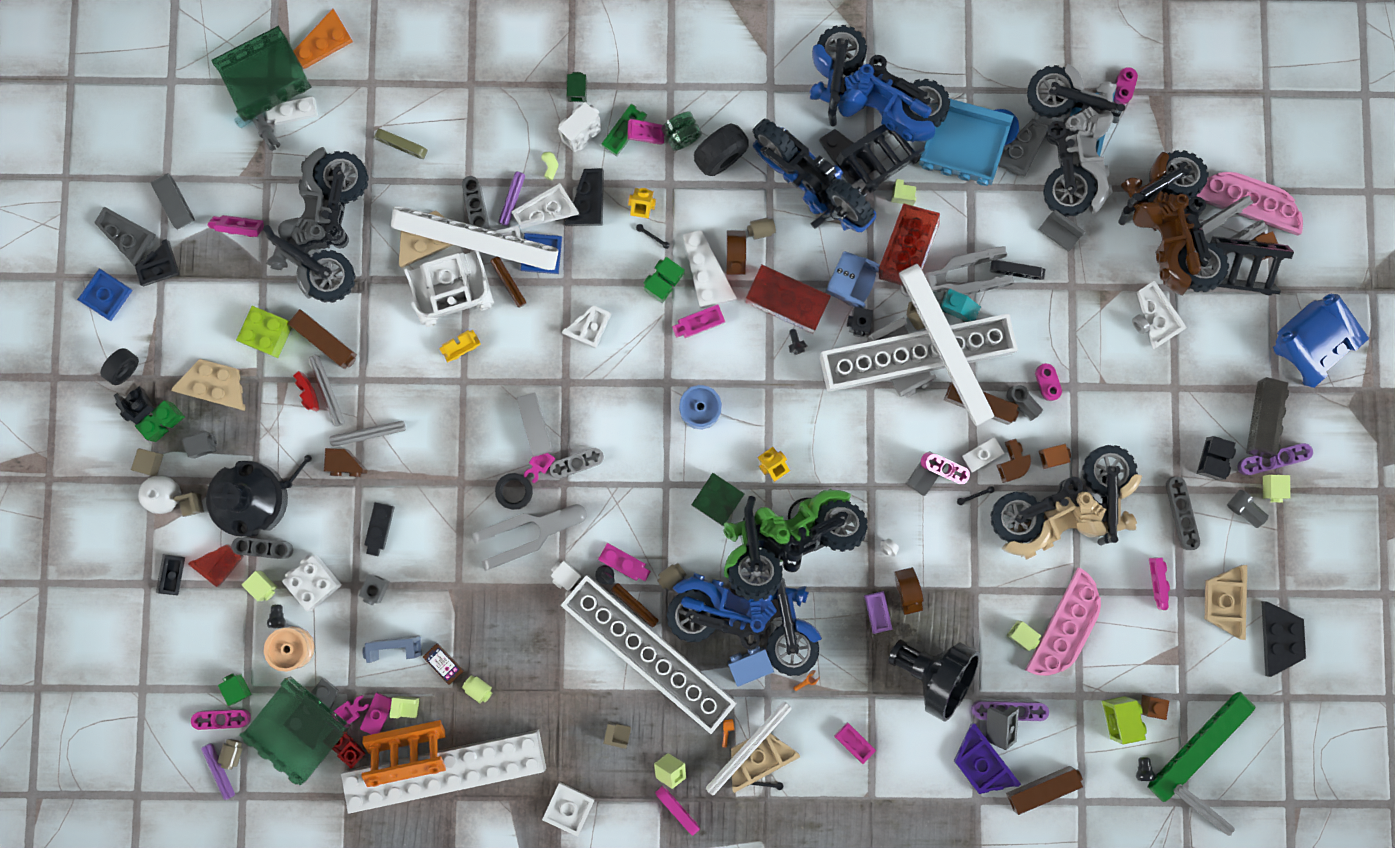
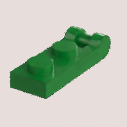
M630 104L601 144L602 147L615 156L619 155L629 141L628 120H630V116L633 115L636 118L635 120L644 121L647 117L645 112H640L633 104Z

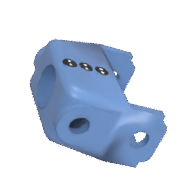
M844 251L826 288V293L852 307L864 308V302L871 292L876 272L879 273L880 264Z

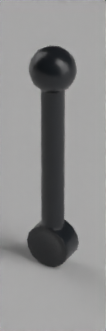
M642 224L636 226L638 232H643L663 245V248L668 249L670 247L669 242L662 241L644 229Z
M306 455L304 461L289 481L284 482L285 488L292 487L293 480L307 462L312 460L311 455Z
M989 486L986 490L966 498H958L957 504L963 505L966 501L986 493H993L995 489L993 486Z
M754 782L750 784L756 786L776 788L779 791L782 790L784 787L783 783L778 782L777 784L764 782Z

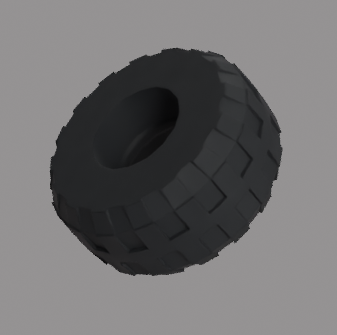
M727 124L713 132L697 147L694 152V162L705 175L715 176L733 165L749 148L748 137L738 125Z

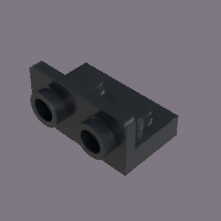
M140 386L132 390L125 399L118 393L114 395L115 405L121 410L120 415L128 422L131 420L137 425L154 410L146 391Z

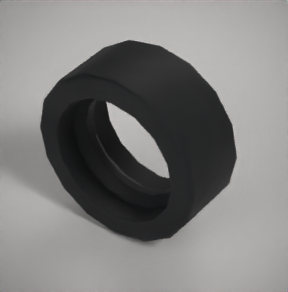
M126 348L118 349L104 362L100 371L101 377L112 385H120L134 373L139 359Z
M508 473L502 476L495 487V497L503 507L511 510L525 507L531 501L533 495L530 481L517 473ZM511 480L520 481L525 487L523 499L516 503L508 502L503 496V487Z

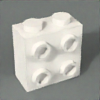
M586 102L578 105L568 119L565 118L560 122L558 128L561 140L574 153L577 150H582L587 144L586 141L591 136L595 137L601 128L599 111L593 105L589 106Z
M318 555L306 556L300 562L302 565L297 569L293 568L285 574L286 578L282 581L306 611L313 610L342 585Z

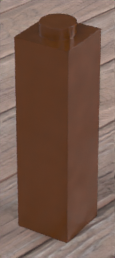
M299 309L288 322L293 329L340 367L346 369L356 361L355 357L357 354L303 310Z
M950 382L944 401L965 408L953 382ZM983 392L994 414V417L991 419L1006 425L1016 421L1019 411H1017L1019 405Z
M1068 766L1009 791L1006 795L1013 811L1020 815L1083 788L1081 783L1083 778L1078 769L1076 770Z

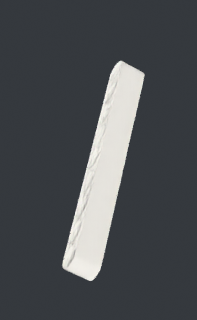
M395 206L393 208L391 227L394 229L547 270L555 269L559 251L555 247L402 206Z
M916 263L899 272L901 281L975 426H978L993 418L994 414L920 266Z

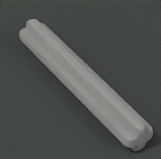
M318 355L310 356L308 358L333 424L336 427L345 424L320 357Z
M398 421L330 436L329 440L331 446H339L403 432L406 430L404 421Z
M1181 784L1176 786L1174 789L1175 794L1228 836L1232 835L1235 828L1187 788Z

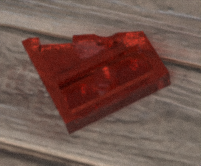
M226 544L213 552L205 554L201 558L190 561L188 565L214 586L220 587L244 556L234 553L232 547Z

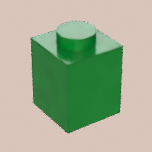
M232 673L224 677V682L218 685L228 706L236 704L252 695L242 674L235 676Z

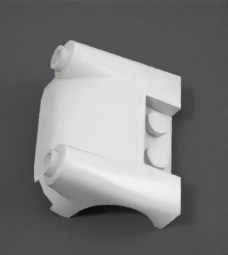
M479 251L467 254H453L420 265V268L411 271L404 269L413 295L412 307L417 312L421 325L426 327L436 325V321L439 320L438 317L474 306L483 311L490 309L491 305L494 304Z

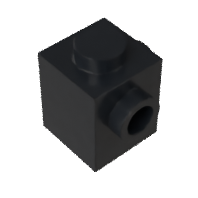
M854 307L852 315H848L847 327H850L849 332L853 333V336L864 337L870 333L873 310Z

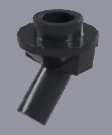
M791 329L789 334L792 344L789 345V352H794V355L805 352L804 348L808 347L804 340L799 341L796 329Z
M603 565L596 570L595 577L599 583L612 585L615 582L614 571L611 567Z

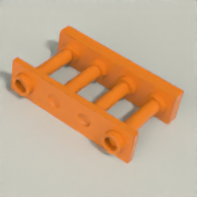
M441 720L363 736V745L368 754H371L370 771L361 773L366 786L376 787L381 784L446 771L442 757H438L437 740L446 738ZM429 741L430 759L418 761V744ZM410 745V763L398 765L399 748ZM390 750V767L379 769V752Z

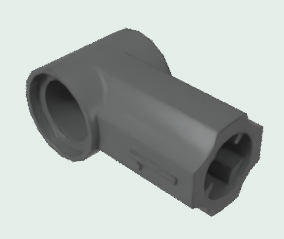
M1018 385L1008 389L1007 399L1011 403L1019 405V410L1029 421L1034 420L1042 413V407L1032 398L1025 386ZM1016 389L1021 393L1020 399L1014 396Z
M1239 490L1228 502V508L1234 513L1242 515L1255 528H1259L1268 520L1269 515L1253 502L1254 499L1251 495L1243 490Z

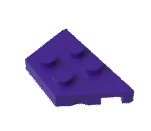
M972 723L954 759L955 764L979 794L988 793L993 790H1003L1013 786L1019 787L1021 783L975 723Z

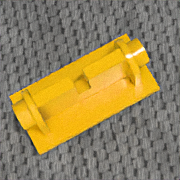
M467 330L458 335L457 338L460 341L458 343L453 338L442 344V347L439 349L444 354L447 363L458 359L461 355L481 345L474 330Z

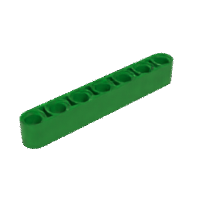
M1242 692L1232 695L1155 775V780L1150 781L1147 787L1162 802L1168 801L1175 794L1174 789L1178 784L1183 786L1253 713L1256 706Z

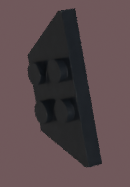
M1261 601L1265 676L1272 677L1306 659L1304 619L1270 602Z

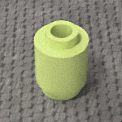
M471 675L462 686L465 693L478 703L482 701L487 702L492 695V687L477 676Z

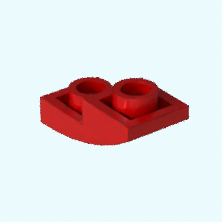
M298 371L293 377L297 380L295 382L296 386L303 391L299 395L302 398L301 403L307 410L311 409L317 412L319 410V403L315 390L306 375Z
M338 725L323 740L326 745L337 753V757L351 769L365 754L362 748Z

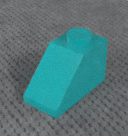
M949 289L944 295L940 308L944 313L970 322L976 320L981 306L967 295Z

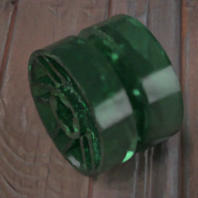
M689 111L674 116L661 128L673 151L681 150L693 144L703 134L698 124H695L696 120Z

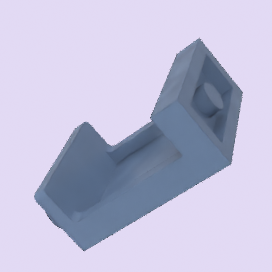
M421 637L376 640L365 643L362 651L363 658L366 659V663H372L379 660V650L403 647L406 650V659L422 656Z

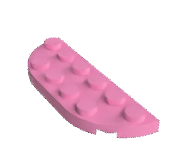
M1221 172L1207 178L1206 185L1200 194L1197 195V197L1204 199L1207 204L1221 209H1225L1237 200L1249 195L1253 204L1244 208L1243 212L1238 215L1255 221L1263 220L1266 225L1297 236L1302 233L1303 217L1294 202L1295 199L1285 190L1235 172Z
M1077 568L1025 671L1036 675L1048 676L1063 672L1078 658L1098 619L1101 608V598L1099 597L1096 583L1083 569Z

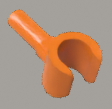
M811 670L803 682L793 687L794 690L798 691L808 684L815 685L820 679V676L817 679L812 678L816 670Z
M733 719L723 721L724 736L722 747H727L728 731L734 730Z

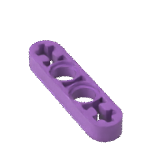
M1303 443L1244 458L1238 462V471L1243 475H1253L1306 461L1312 457L1313 449L1309 444ZM1301 450L1306 451L1303 455L1295 456L1294 452ZM1282 452L1288 454L1289 459L1287 462L1281 461L1280 454ZM1265 456L1270 459L1268 467L1262 464V458ZM1256 463L1257 465L1249 468V470L1244 468L1247 464Z
M976 701L971 708L973 715L982 720H987V712H982V715H980L976 711L977 708H980V705L986 709L990 705L995 709L997 706L1003 705L1005 710L1011 706H1023L1025 713L1023 716L1018 717V721H1044L1049 716L1048 707L1039 702ZM1029 706L1031 710H1038L1040 706L1044 713H1041L1040 717L1036 713H1030Z

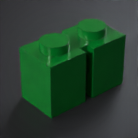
M665 257L664 260L660 259L654 268L656 272L653 275L649 274L643 282L645 284L644 291L662 304L673 290L671 285L675 287L685 274V269L668 257Z
M164 400L151 412L153 415H147L135 427L147 441L157 442L169 432L165 427L173 428L185 416L174 403Z

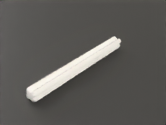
M782 702L706 786V790L711 795L717 793L789 713L791 707L786 702Z

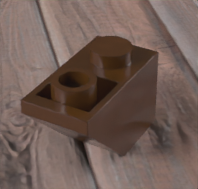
M325 448L324 472H329L330 476L341 477L342 473H349V477H361V474H367V469L350 450Z

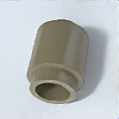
M767 217L750 221L747 231L749 237H753L756 240L772 236V234L776 233L773 218L768 219Z
M679 563L672 564L658 574L660 578L657 581L663 589L668 588L671 590L678 582L684 580L687 574Z
M226 739V743H223L218 759L221 768L232 770L233 767L238 766L243 749L241 741Z

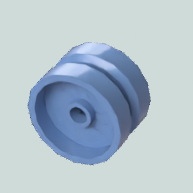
M704 385L690 387L684 392L680 399L679 411L686 425L693 429L703 430L710 428L717 422L721 414L722 403L720 396L714 389ZM697 405H704V409L698 410Z

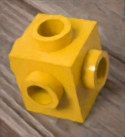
M635 188L633 195L630 194L628 206H631L630 216L649 219L650 212L655 210L656 199L653 198L654 191L647 188Z
M771 447L757 457L761 463L759 468L764 475L768 474L774 482L790 471L785 462L787 461L782 451L777 452L774 447Z

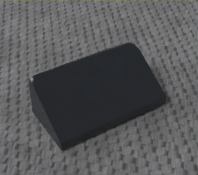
M168 554L162 555L156 593L178 596L185 557Z

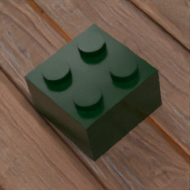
M712 473L691 506L721 526H724V523L727 522L745 493L715 473Z

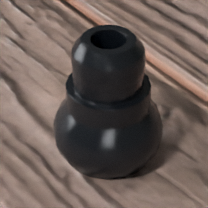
M274 604L271 606L267 627L284 628L286 620L284 618L283 606Z
M1139 757V766H1137L1138 771L1136 772L1137 780L1154 781L1155 773L1152 770L1150 758Z

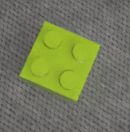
M251 306L236 341L279 358L292 327L288 324V320Z
M1122 696L1102 701L1111 740L1122 745L1146 740L1145 734H1147L1145 723L1142 722L1140 715L1142 714V707L1137 700Z

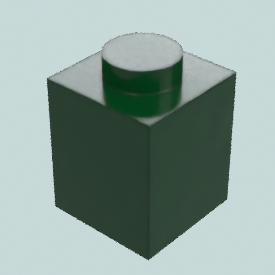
M581 72L567 74L566 96L568 102L587 103L586 74Z

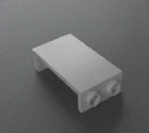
M903 317L870 334L868 339L871 342L909 334L905 327L907 322ZM929 371L890 380L899 397L905 395L907 398L917 393L915 389L920 386L925 389L932 385V380L937 377L935 374L931 375Z

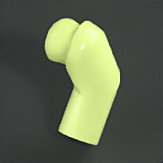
M544 152L541 159L548 167L544 177L553 180L559 165L552 152Z

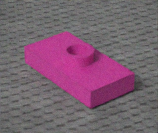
M634 119L628 120L629 140L659 145L664 144L665 125Z
M377 692L360 730L371 735L381 733L391 710L392 698Z
M848 722L834 735L862 764L876 751Z

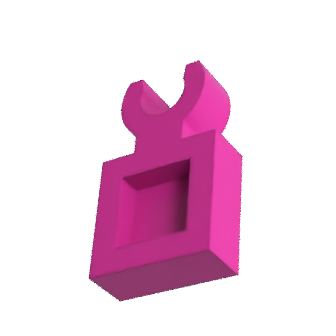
M549 453L532 457L529 464L533 467L526 470L523 476L527 477L528 474L533 473L534 479L532 482L536 483L539 479L540 471L546 474L556 458Z
M363 695L355 698L354 704L349 700L331 712L342 729L360 717L357 711H364L370 706L369 703L360 706L359 701L364 697Z

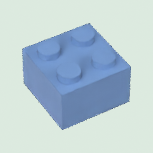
M758 645L754 649H748L749 653L744 655L737 653L730 656L731 660L727 662L737 687L774 672L764 647L760 648Z

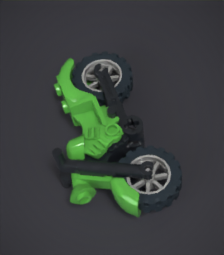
M830 488L829 490L821 491L812 499L809 498L801 502L796 516L789 520H783V516L779 517L767 507L759 508L753 516L756 498L749 496L744 508L745 517L743 521L724 523L723 531L725 536L736 542L738 536L741 535L742 545L738 546L728 556L724 576L729 579L731 588L736 590L737 595H742L747 600H766L770 595L773 596L776 590L780 588L783 568L788 572L798 571L803 555L827 546L831 550L836 551L837 549L840 552H845L848 549L851 551L855 546H860L861 542L865 539L868 528L867 517L865 518L864 511H860L859 506L856 504H851V493ZM745 568L748 572L741 573V570ZM768 570L770 575L763 574V572ZM761 578L767 581L762 583Z

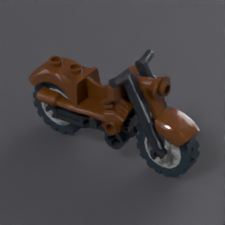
M1175 150L1173 153H1160L1150 169V183L1140 188L1142 180L1137 178H1128L1121 184V188L1128 193L1130 198L1127 206L1122 210L1118 223L1125 225L1129 215L1134 213L1133 223L1137 227L1152 228L1154 231L1159 230L1162 241L1155 253L1156 261L1160 265V279L1173 292L1183 296L1187 289H1193L1194 292L1214 290L1227 276L1229 263H1227V255L1223 254V249L1216 247V244L1213 242L1208 243L1205 239L1204 231L1198 220L1206 208V202L1201 197H1197V195L1200 194L1208 181L1209 172L1206 171L1208 168L1206 164H1203L1201 158L1196 157V154H1190L1186 150L1182 152ZM1205 272H1207L1211 276L1205 277Z

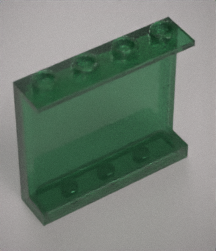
M279 25L211 60L227 87L237 108V114L244 122L252 120L257 115L269 111L273 107L287 102L292 97L312 88L286 35Z
M290 676L281 682L279 690L244 732H241L239 736L243 738L242 741L247 746H253L258 751L257 753L260 757L270 760L277 771L288 775V779L293 784L302 785L310 778L351 725Z

